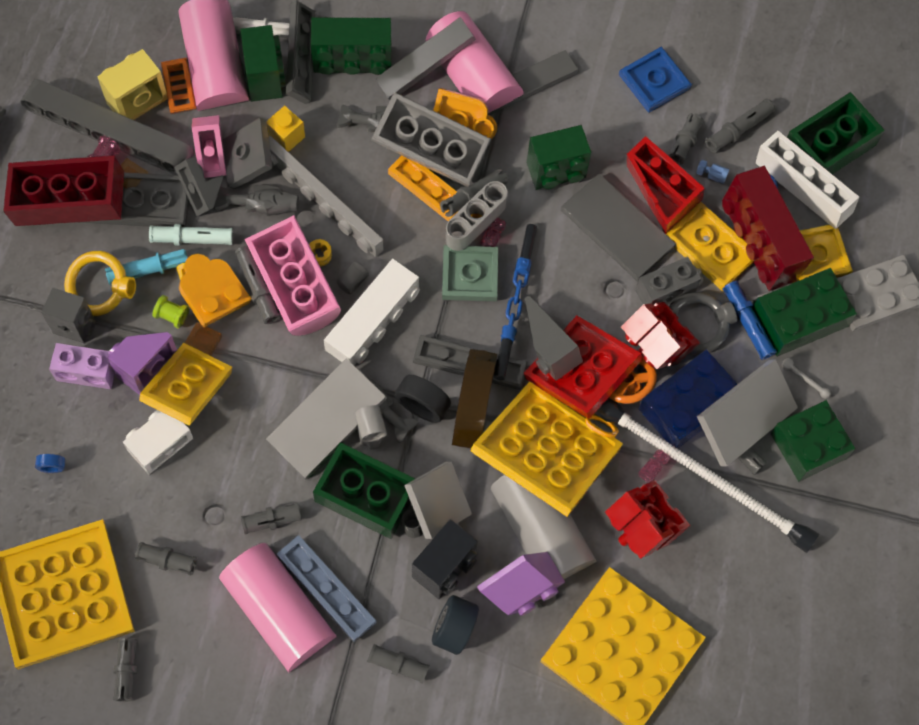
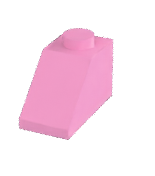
M219 115L193 118L192 132L197 163L203 169L204 178L226 176Z

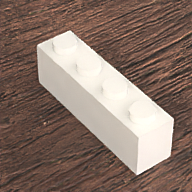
M777 131L760 146L756 164L759 167L765 165L769 174L834 229H837L854 213L859 196L781 132Z
M392 259L324 339L325 350L341 362L347 358L353 365L362 363L369 353L368 348L372 343H378L383 338L387 325L391 321L393 323L396 322L403 312L402 307L407 301L412 302L420 291L419 277Z

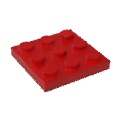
M576 315L563 331L578 345L583 362L556 381L549 373L546 375L542 373L536 364L537 358L524 372L526 380L590 419L642 361V355L637 350Z

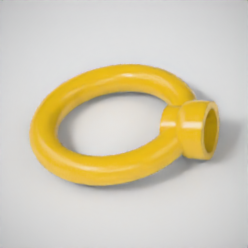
M90 251L80 255L72 262L65 276L64 288L65 292L78 295L76 279L84 266L96 261L110 266L115 274L111 287L113 294L102 304H88L93 316H101L114 310L123 298L132 299L136 291V281L134 277L126 276L123 265L112 254L105 251Z

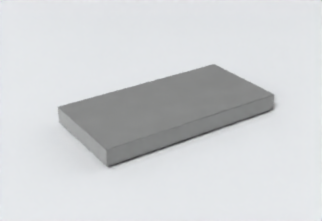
M346 358L266 440L305 479H308L335 452L339 443H343L358 428L355 412L366 406H380L387 397Z
M776 359L765 362L699 414L697 418L720 466H728L798 407Z

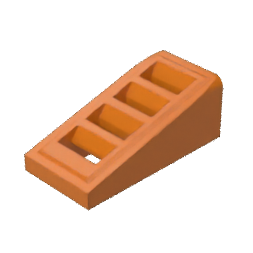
M187 57L161 62L170 113L175 114L196 110ZM184 70V74L170 77L171 72ZM186 80V84L175 86L171 84V82ZM184 89L188 91V93L173 96V91ZM189 98L190 103L175 106L174 101Z

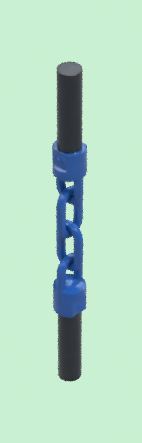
M528 224L526 227L520 258L517 259L513 283L516 286L515 296L511 297L507 304L506 317L509 320V324L502 327L501 346L494 373V378L497 380L505 379L512 344L516 339L517 328L513 324L521 316L523 302L519 298L521 288L527 285L532 261L530 259L537 226L534 224ZM518 275L524 277L523 283L522 280L517 282ZM512 302L514 305L519 303L516 316L514 313L510 316Z

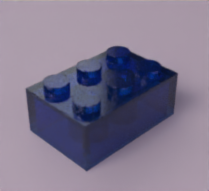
M706 349L642 399L638 410L666 442L679 449L703 430L697 416L738 384Z

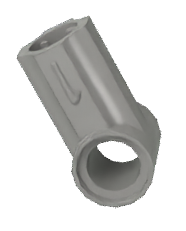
M377 405L360 408L355 412L361 445H366L369 449L378 448L381 441L387 435L381 409Z

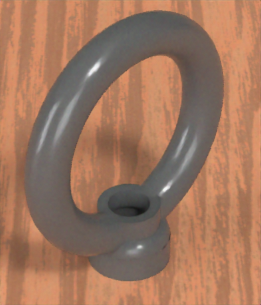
M700 292L681 295L669 305L676 315L682 307L692 303H700L714 311L715 319L719 325L718 331L712 340L699 344L689 354L705 355L715 351L726 340L730 324L737 322L736 312L732 303L721 304L711 295Z

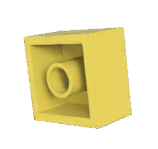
M143 49L128 55L125 60L114 67L105 69L102 74L97 76L107 105L113 112L135 120L168 99L161 71Z

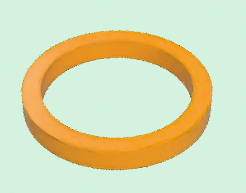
M595 414L590 419H585L586 425L591 430L604 437L615 438L619 432L613 423L606 422ZM590 420H597L606 424L613 432L599 429Z

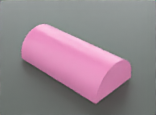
M190 0L179 8L178 13L197 110L201 111L248 101L249 97L230 3L227 0Z
M457 11L450 13L431 27L426 36V41L461 17L476 39L441 65L461 94L483 100L488 107V113L523 95L521 86L466 12Z
M294 215L245 239L282 318L292 335L301 336L316 332L329 325L339 316L341 308Z
M260 543L246 550L235 558L220 574V581L288 673L337 637L267 543Z

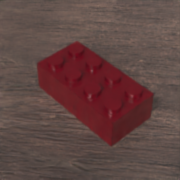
M115 155L8 163L3 212L15 226L121 220L125 171Z
M764 165L737 174L722 199V207L724 212L730 216L736 235L740 238L742 237L747 243V256L750 260H754L760 281L765 283L768 291L797 282L814 259V256L768 170Z

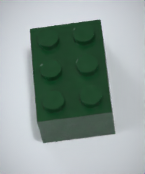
M311 17V51L314 73L324 75L332 73H347L350 75L373 73L381 75L392 67L391 18Z
M849 92L790 130L787 138L828 172L834 174L875 147L885 130L859 100Z
M831 268L758 297L753 307L757 318L777 351L775 353L777 357L849 327L857 315Z
M340 442L313 490L314 501L392 539L401 522L403 513L411 503L404 485L415 478Z

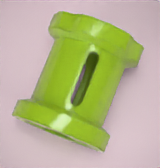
M162 295L156 302L152 316L156 319L162 318L173 323L175 328L179 329L188 316L189 308L187 305L180 306L171 302L167 296Z

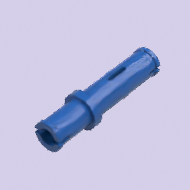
M733 281L724 286L722 290L732 303L736 316L740 319L760 359L765 360L773 356L777 351L753 310L754 305L752 301H748L739 282Z

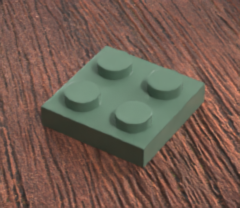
M444 245L442 300L497 301L498 247L468 246L463 250L456 251Z

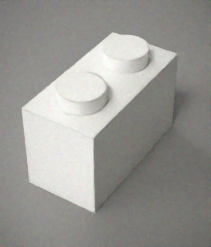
M156 410L151 414L148 422L141 428L136 427L127 434L123 444L132 457L150 475L189 443L193 436L190 429L183 422Z

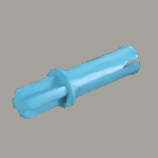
M184 249L162 255L157 252L156 256L122 265L126 276L139 278L157 272L163 274L164 270L185 263L188 255ZM111 267L105 268L109 285H112L115 274Z

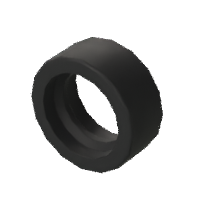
M406 375L395 392V398L405 409L429 422H441L451 405V399L441 388L417 375Z

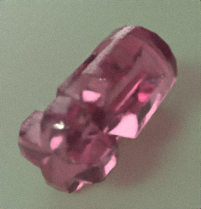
M497 217L492 222L480 241L483 247H496L501 237V231H504L506 228L505 220Z
M661 449L656 450L653 455L655 460L650 458L638 472V475L647 483L653 481L663 468L661 463L666 465L669 460V455Z

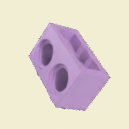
M56 343L49 368L56 381L111 389L115 376L107 358L110 351Z

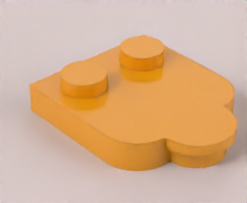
M439 88L433 111L490 139L496 135L497 123L493 117L488 115V107L483 100Z
M193 254L186 259L184 264L185 274L180 280L179 291L203 328L251 302V297L225 261L221 259L210 260L202 254Z

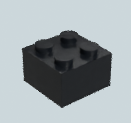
M450 519L413 561L412 578L437 599L443 594L448 596L457 586V579L462 571L467 574L477 562L475 558L478 555V541Z

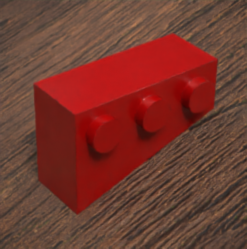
M646 136L627 153V167L666 234L703 200L705 188Z

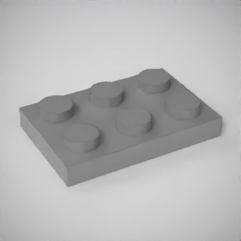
M904 255L837 278L857 313L850 324L852 332L919 308V282Z

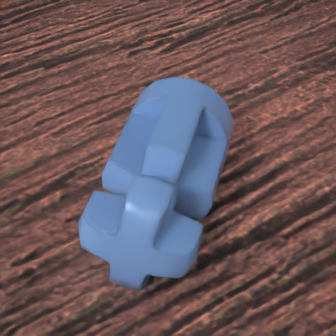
M701 160L696 173L702 176L706 172L709 179L724 184L730 169L714 163L709 167L706 160Z

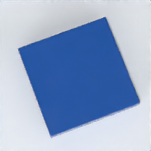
M662 46L619 71L621 79L648 113L686 92L692 85Z

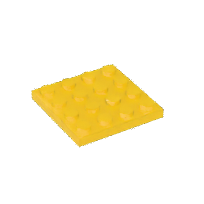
M529 381L477 439L470 451L568 517L619 452L623 443L616 438H608L597 434L586 425V418Z
M103 519L0 551V608L16 669L19 670L135 632L108 531Z
M609 567L540 662L623 725H645L706 637Z

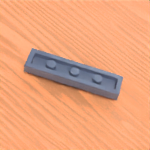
M299 535L277 553V557L354 643L376 624V620Z

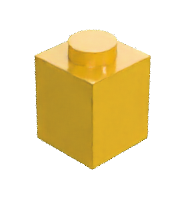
M285 105L267 120L268 136H271L288 152L305 138L303 121Z

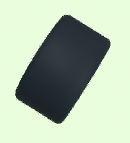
M456 595L449 597L437 620L432 635V644L455 655L460 654L468 643L475 627L479 613L478 605Z

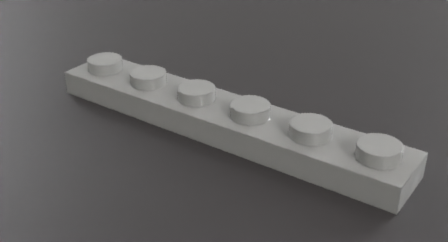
M269 136L272 166L276 165L289 183L297 184L306 199L309 201L313 199L327 218L332 217L336 220L338 227L344 234H351L365 253L370 252L374 257L384 251L383 239L276 140Z

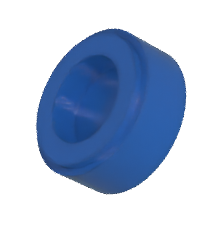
M40 454L36 456L35 468L45 473H59L65 469V458L55 454Z

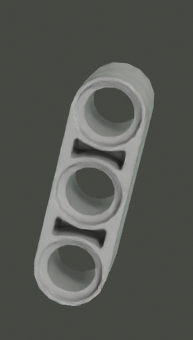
M492 181L486 184L448 221L445 241L450 249L460 251L468 247L505 210L508 191L503 183ZM497 196L500 200H491L489 197ZM472 214H480V215H482V217H481V218H473V217H471V215H472ZM459 231L462 232L464 235L455 236L452 233Z

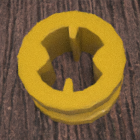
M322 239L310 242L309 246L314 255L316 249L321 248V251H324L323 257L315 255L319 266L327 265L332 258L330 244Z

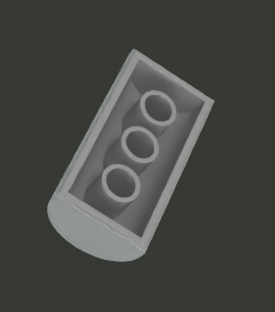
M394 92L371 141L468 187L491 139Z
M505 474L492 484L490 489L526 554L548 552L563 579L597 562L571 514L566 517Z

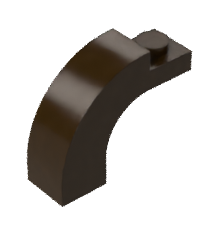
M470 349L454 426L452 445L471 449L473 444L483 434L497 353Z

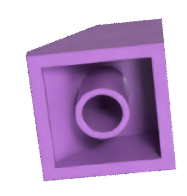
M168 332L128 336L122 342H118L112 347L107 358L116 377L140 395L142 390L177 351L172 335Z
M548 552L520 556L477 587L483 595L507 615L519 613L520 616H523L536 608L534 603L541 598L545 601L555 596L559 592L557 588L564 584L565 581Z

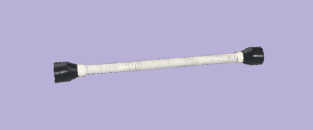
M608 398L594 413L606 422L618 424L623 428L628 427V430L631 429V432L634 431V434L637 433L638 436L640 435L641 438L643 437L644 440L668 456L671 455V458L674 457V460L677 459V462L680 461V464L683 463V466L686 465V468L689 467V470H692V472L708 480V482H711V484H714V486H717V488H720V490H723L732 498H736V500L742 502L743 505L745 504L746 507L748 506L749 509L751 508L752 511L754 510L758 515L761 514V517L764 516V519L767 518V521L770 520V523L779 527L792 543L807 553L818 538L819 533L808 526L794 523L789 519L784 520V517L771 511V509L768 510V507H765L756 499H752L753 497H749L748 494L746 495L745 492L743 493L742 490L740 491L739 488L737 489L736 486L734 487L733 484L724 478L721 479V476L718 477V474L715 475V472L712 473V470L709 471V468L690 458V456L687 457V454L684 455V452L681 453V450L678 451V448H675V446H672V444H669L660 436H657L641 424L638 425V422L635 423V420L632 421L631 416L625 413L618 402Z

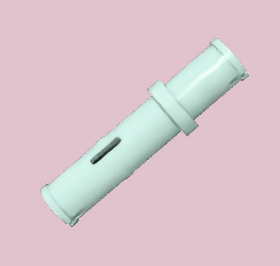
M175 224L174 227L150 225L149 241L150 243H174L175 246H180L181 243L233 245V228L181 227V224Z

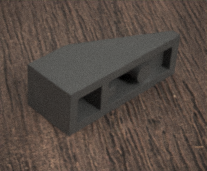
M528 296L525 298L534 349L538 357L536 364L543 374L549 373L557 381L583 362L579 347Z

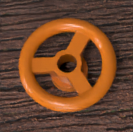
M642 357V361L638 365L645 368L647 372L638 374L631 372L609 398L623 404L643 400L653 391L656 385L657 374L655 368L648 365ZM647 382L646 386L643 388L642 383Z

